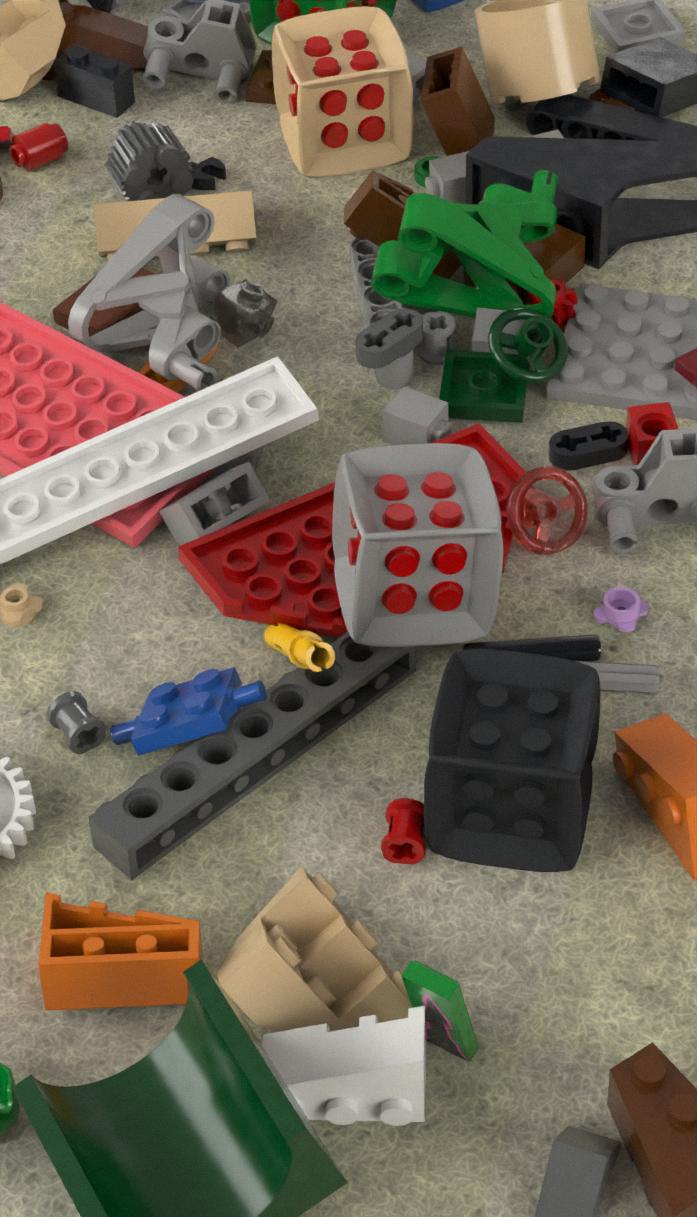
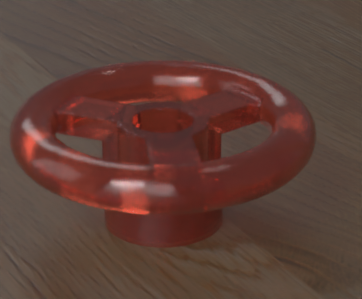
M553 466L534 468L522 475L510 492L507 503V518L510 529L516 540L531 552L540 555L561 552L572 546L580 538L586 525L588 507L585 493L579 482L570 473L561 468ZM545 479L555 480L565 486L570 494L554 499L547 494L540 493L532 484ZM543 504L546 508V514L544 517L541 513V508ZM574 508V518L570 529L560 539L550 542L553 523L559 519L562 512ZM524 525L537 529L535 538L527 532Z

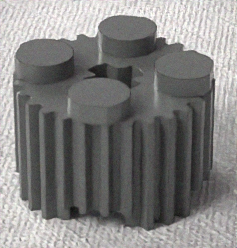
M132 121L131 126L126 124L124 125V130L119 129L117 131L118 135L114 141L116 146H111L112 153L108 154V161L105 163V167L127 201L167 198L172 194L186 193L191 189L194 178L190 174L193 171L191 157L168 125L163 127L158 123L155 126L151 122L147 126L146 123L142 124Z

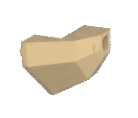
M9 0L0 6V101L21 96L33 88L50 70L66 26L58 0Z
M302 866L294 873L237 938L217 971L219 984L255 1025L278 1032L325 1023L329 1025L330 1032L359 1027V1017L375 1014L379 1019L378 1023L408 1018V1009L413 1007L401 977L403 973L400 970L395 974L391 972L373 949L379 944L377 939L359 920L354 924L349 920L334 901L339 895L338 891L320 872L312 877Z

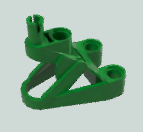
M537 171L533 176L531 193L506 184L490 185L485 189L483 201L479 202L478 205L453 203L427 193L411 195L406 200L398 240L387 241L379 246L370 283L372 289L379 295L402 304L476 318L477 308L509 310L518 307L535 309L551 318L557 296L555 285L544 275L543 268L523 243L543 240L554 232L558 210L553 203L559 183L558 176L552 172L549 184H546L549 171ZM452 250L477 289L434 275L432 272L442 256ZM504 277L538 296L543 302L535 305H523L520 297Z

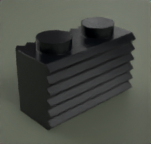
M78 45L71 46L55 59L53 65L55 66L54 72H56L55 78H57L55 84L58 85L56 89L59 91L58 97L116 118L135 103L131 64L119 62V60L112 56H102L101 53L96 54L95 51L90 52L86 47Z

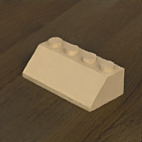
M252 190L184 196L212 211L215 222L210 237L190 255L210 253L209 247L225 246L226 252L245 251L249 249L248 243H256ZM165 198L93 204L99 256H107L109 261L149 212ZM157 253L152 259L159 258V254Z

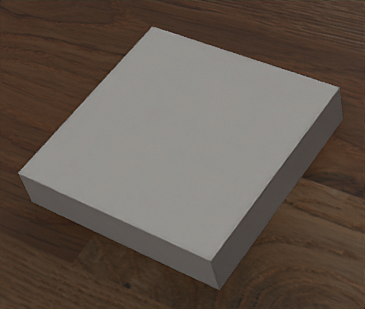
M630 0L591 9V21L615 53L658 37L676 45L685 43L686 31L661 0Z

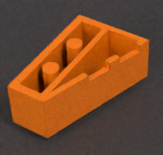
M46 892L39 955V972L45 1011L183 1005L187 1003L188 983L183 972L198 961H203L200 921L138 909L135 916L107 911L106 903L91 901L88 907L62 903L61 895Z

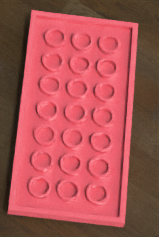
M0 302L1 475L9 476L185 397ZM217 467L95 521L91 525L136 548L164 520L159 510L195 490Z

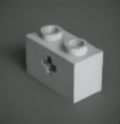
M248 461L218 475L159 510L178 546H181L227 527L270 501V498Z

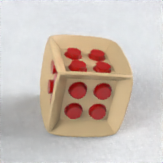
M368 6L342 8L297 16L275 25L272 35L275 100L285 142L297 169L304 176L331 177L373 170L400 163L410 157L414 136L412 79L405 48L394 24L385 11L377 7Z

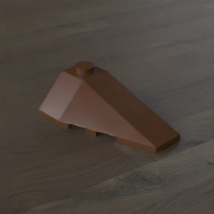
M67 2L59 3L66 26L55 59L71 46L78 45L86 47L90 52L101 53L102 56L115 57L119 62L131 64L132 69L140 68V70L145 72L148 61L144 57L143 49L147 39L148 26L85 5H72ZM53 64L41 80H57Z

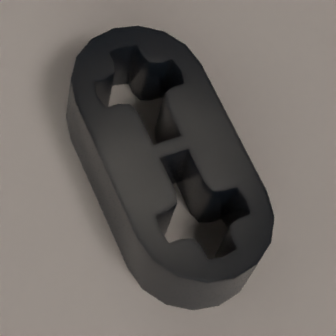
M606 421L557 432L549 441V461L560 470L571 471L620 460L628 451V430L618 422Z

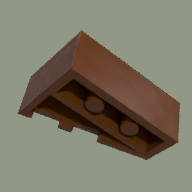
M372 170L344 206V225L356 238L360 240L367 239L378 247L384 242L398 240L406 200L414 192L411 188ZM452 250L442 256L432 274L451 279L461 266Z
M652 1042L610 1069L607 1106L631 1162L634 1161L644 1184V1193L650 1206H653L657 1217H697V1089Z

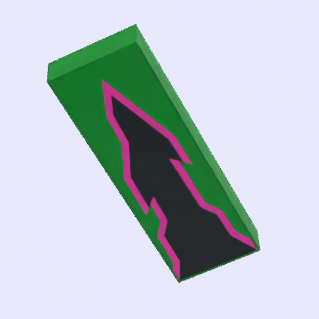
M411 960L401 977L412 1007L425 1006V1040L470 1062L479 1046L459 982L416 960Z

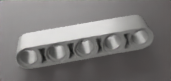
M355 237L350 242L351 278L363 327L366 329L390 312L402 309L403 306L402 303L383 297L372 289L370 283L379 247L367 239L360 240ZM413 349L389 365L374 369L376 379L381 386L388 389H401L403 386L406 387L413 381Z

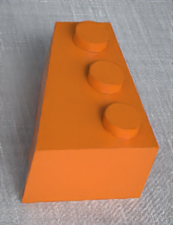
M665 713L615 731L617 752L613 753V764L619 777L622 780H626L690 876L696 881L697 740Z

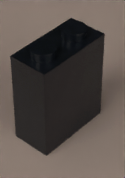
M658 37L609 55L605 61L600 92L643 113L659 117L668 116L697 104V54Z

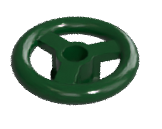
M512 308L501 313L490 327L488 334L490 353L500 369L510 377L524 383L538 384L555 378L564 368L568 355L567 342L559 326L546 314L531 308ZM516 320H526L515 335L502 332L507 324ZM553 341L555 357L553 362L547 367L541 355ZM502 347L517 350L521 356L527 358L533 371L522 369L513 364L505 355Z

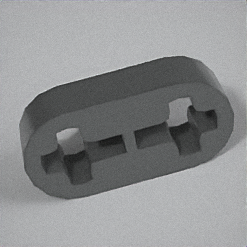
M396 309L361 331L355 340L357 362L367 368H382L416 347L423 339L422 315L412 309Z

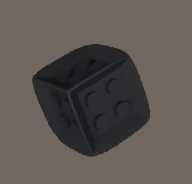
M469 649L457 651L451 655L443 672L429 736V760L424 779L425 835L431 851L461 862L516 870L561 872L572 870L575 867L581 853L592 792V761L596 751L599 732L601 688L599 675L595 668L564 658L503 650Z

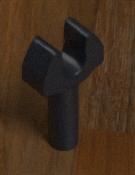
M210 157L199 164L192 162L191 167L193 171L190 172L194 178L192 188L197 190H215V177L223 180L226 179V167L219 159Z

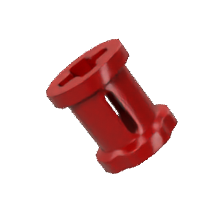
M409 798L396 799L389 803L386 808L385 818L389 826L387 835L381 841V850L384 858L392 863L416 864L424 858L426 851L422 840L423 829L425 828L424 804Z

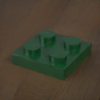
M446 350L439 399L448 402V418L523 423L528 383L518 381L502 371L490 352ZM505 353L513 364L522 369L529 370L530 364L527 358L520 354Z

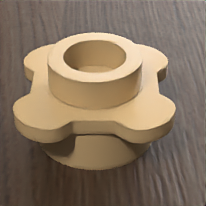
M24 583L12 584L0 595V620L8 626L17 627L29 623L34 618L35 613L43 608L42 598L33 596L28 592V587Z

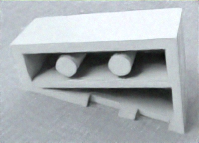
M425 1006L409 1008L408 1018L378 1023L379 1019L375 1014L359 1017V1027L331 1032L329 1025L325 1023L263 1034L262 1046L308 1120H328L337 1125H348L355 1121H383L392 1126H403L410 1122H425Z

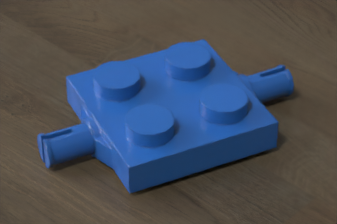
M235 667L220 672L217 669H209L198 674L193 680L177 685L173 682H168L154 688L147 697L141 715L136 716L134 720L112 725L110 728L111 737L116 745L131 740L138 756L220 732L227 729L230 717L237 710H240L242 706L265 701L267 698L266 689L260 680L241 687L242 681Z

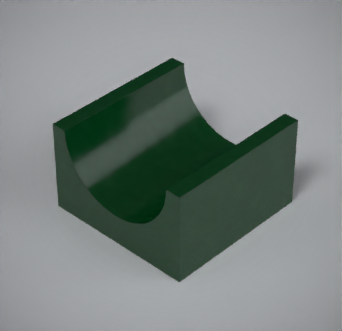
M202 960L183 972L188 983V999L178 1023L170 1034L140 1061L113 1076L85 1085L53 1086L42 1083L32 1075H29L12 1087L81 1217H299L348 1183L248 1022Z

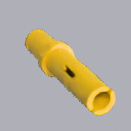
M277 623L278 626L271 624L265 629L264 641L266 645L272 650L288 656L290 662L298 668L320 672L322 671L321 667L328 669L334 664L335 651L328 643L322 642L321 637L316 633L307 630L299 631L283 623Z

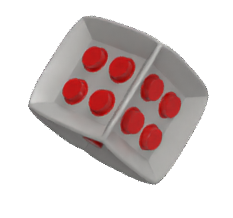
M448 443L373 446L343 454L338 464L335 479L332 542L338 597L346 628L353 641L372 647H416L457 644L487 636L493 627L498 607L503 564L501 513L497 496L481 454L475 448Z

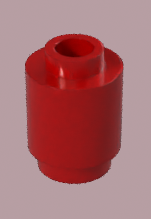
M44 123L13 136L12 145L9 150L15 165L18 167L23 166L29 172L60 159L62 153L68 151L69 145L67 137L59 124L54 123L50 125Z

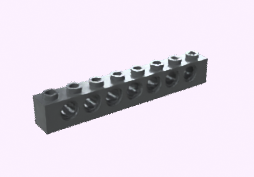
M347 631L346 634L330 644L335 651L334 664L330 668L325 669L321 667L322 671L320 672L297 668L292 672L284 674L276 684L266 690L267 698L265 701L243 706L240 710L236 711L230 717L226 730L200 737L186 748L179 749L168 761L151 773L141 776L133 786L112 801L103 803L95 813L88 817L93 847L129 879L133 880L416 672V647H372L355 643Z

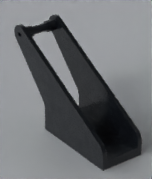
M496 136L480 141L466 154V204L478 205L479 202L483 201L485 189L493 184H506L531 193L533 176L537 171H549L546 184H549L552 172L555 173L559 178L553 203L558 210L556 224L585 236L584 264L596 269H600L626 244L697 232V200L618 198L625 190L632 187L697 177V142Z

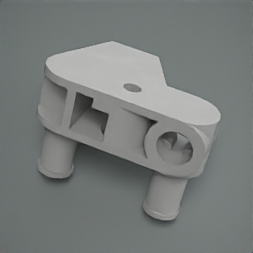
M205 0L190 20L170 16H159L152 19L148 24L147 39L143 49L144 57L148 61L142 76L143 83L149 88L160 89L165 85L168 70L218 80L214 91L216 100L220 103L233 104L236 102L240 82H244L249 78L257 49L241 4L224 0ZM205 59L208 60V61H209V65L206 66V67H203V66H204Z
M697 429L661 430L640 464L606 467L594 476L592 481L594 494L593 513L598 521L608 527L610 548L614 552L620 554L630 553L638 547L639 540L635 526L697 523ZM666 503H677V509L668 515Z

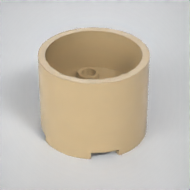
M496 0L475 9L490 100L492 102H506L505 96H513L515 100H521V103L559 97L577 92V88L580 87V83L588 80L589 85L597 84L601 80L588 0Z

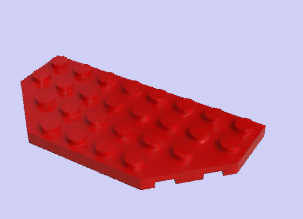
M478 423L432 443L469 446L475 448L484 459L501 513L503 539L502 573H504L527 488L528 474ZM335 482L178 546L180 562L223 616L268 625L273 624L275 626H278L277 623H283L300 631L307 630L316 634L337 638L342 637L348 631L341 610L334 572L335 556L332 542V519Z

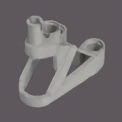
M172 194L155 206L76 299L68 320L71 337L97 352L107 350L117 352L150 345L149 364L154 372L171 381L181 379L193 386L197 391L207 388L201 382L208 387L214 385L217 378L216 370L200 361L216 347L220 339L221 328L217 322L206 317V315L226 297L230 288V276L228 272L201 257L190 255L210 237L215 223L212 211L180 194ZM157 253L159 254L164 273L132 277ZM137 302L139 307L144 309L93 336H89V322L95 310H105Z

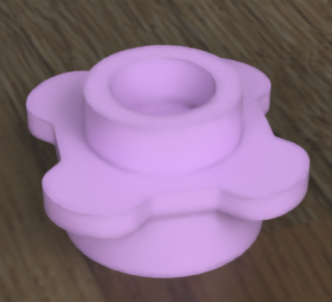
M615 587L605 593L603 605L594 610V618L600 623H610L621 632H631L635 630L638 618L647 614L648 605L644 600H640L639 595L634 590L627 587Z

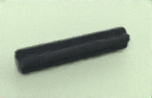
M595 634L467 643L463 647V650H503L546 655L573 661H597L601 657V642L599 636Z

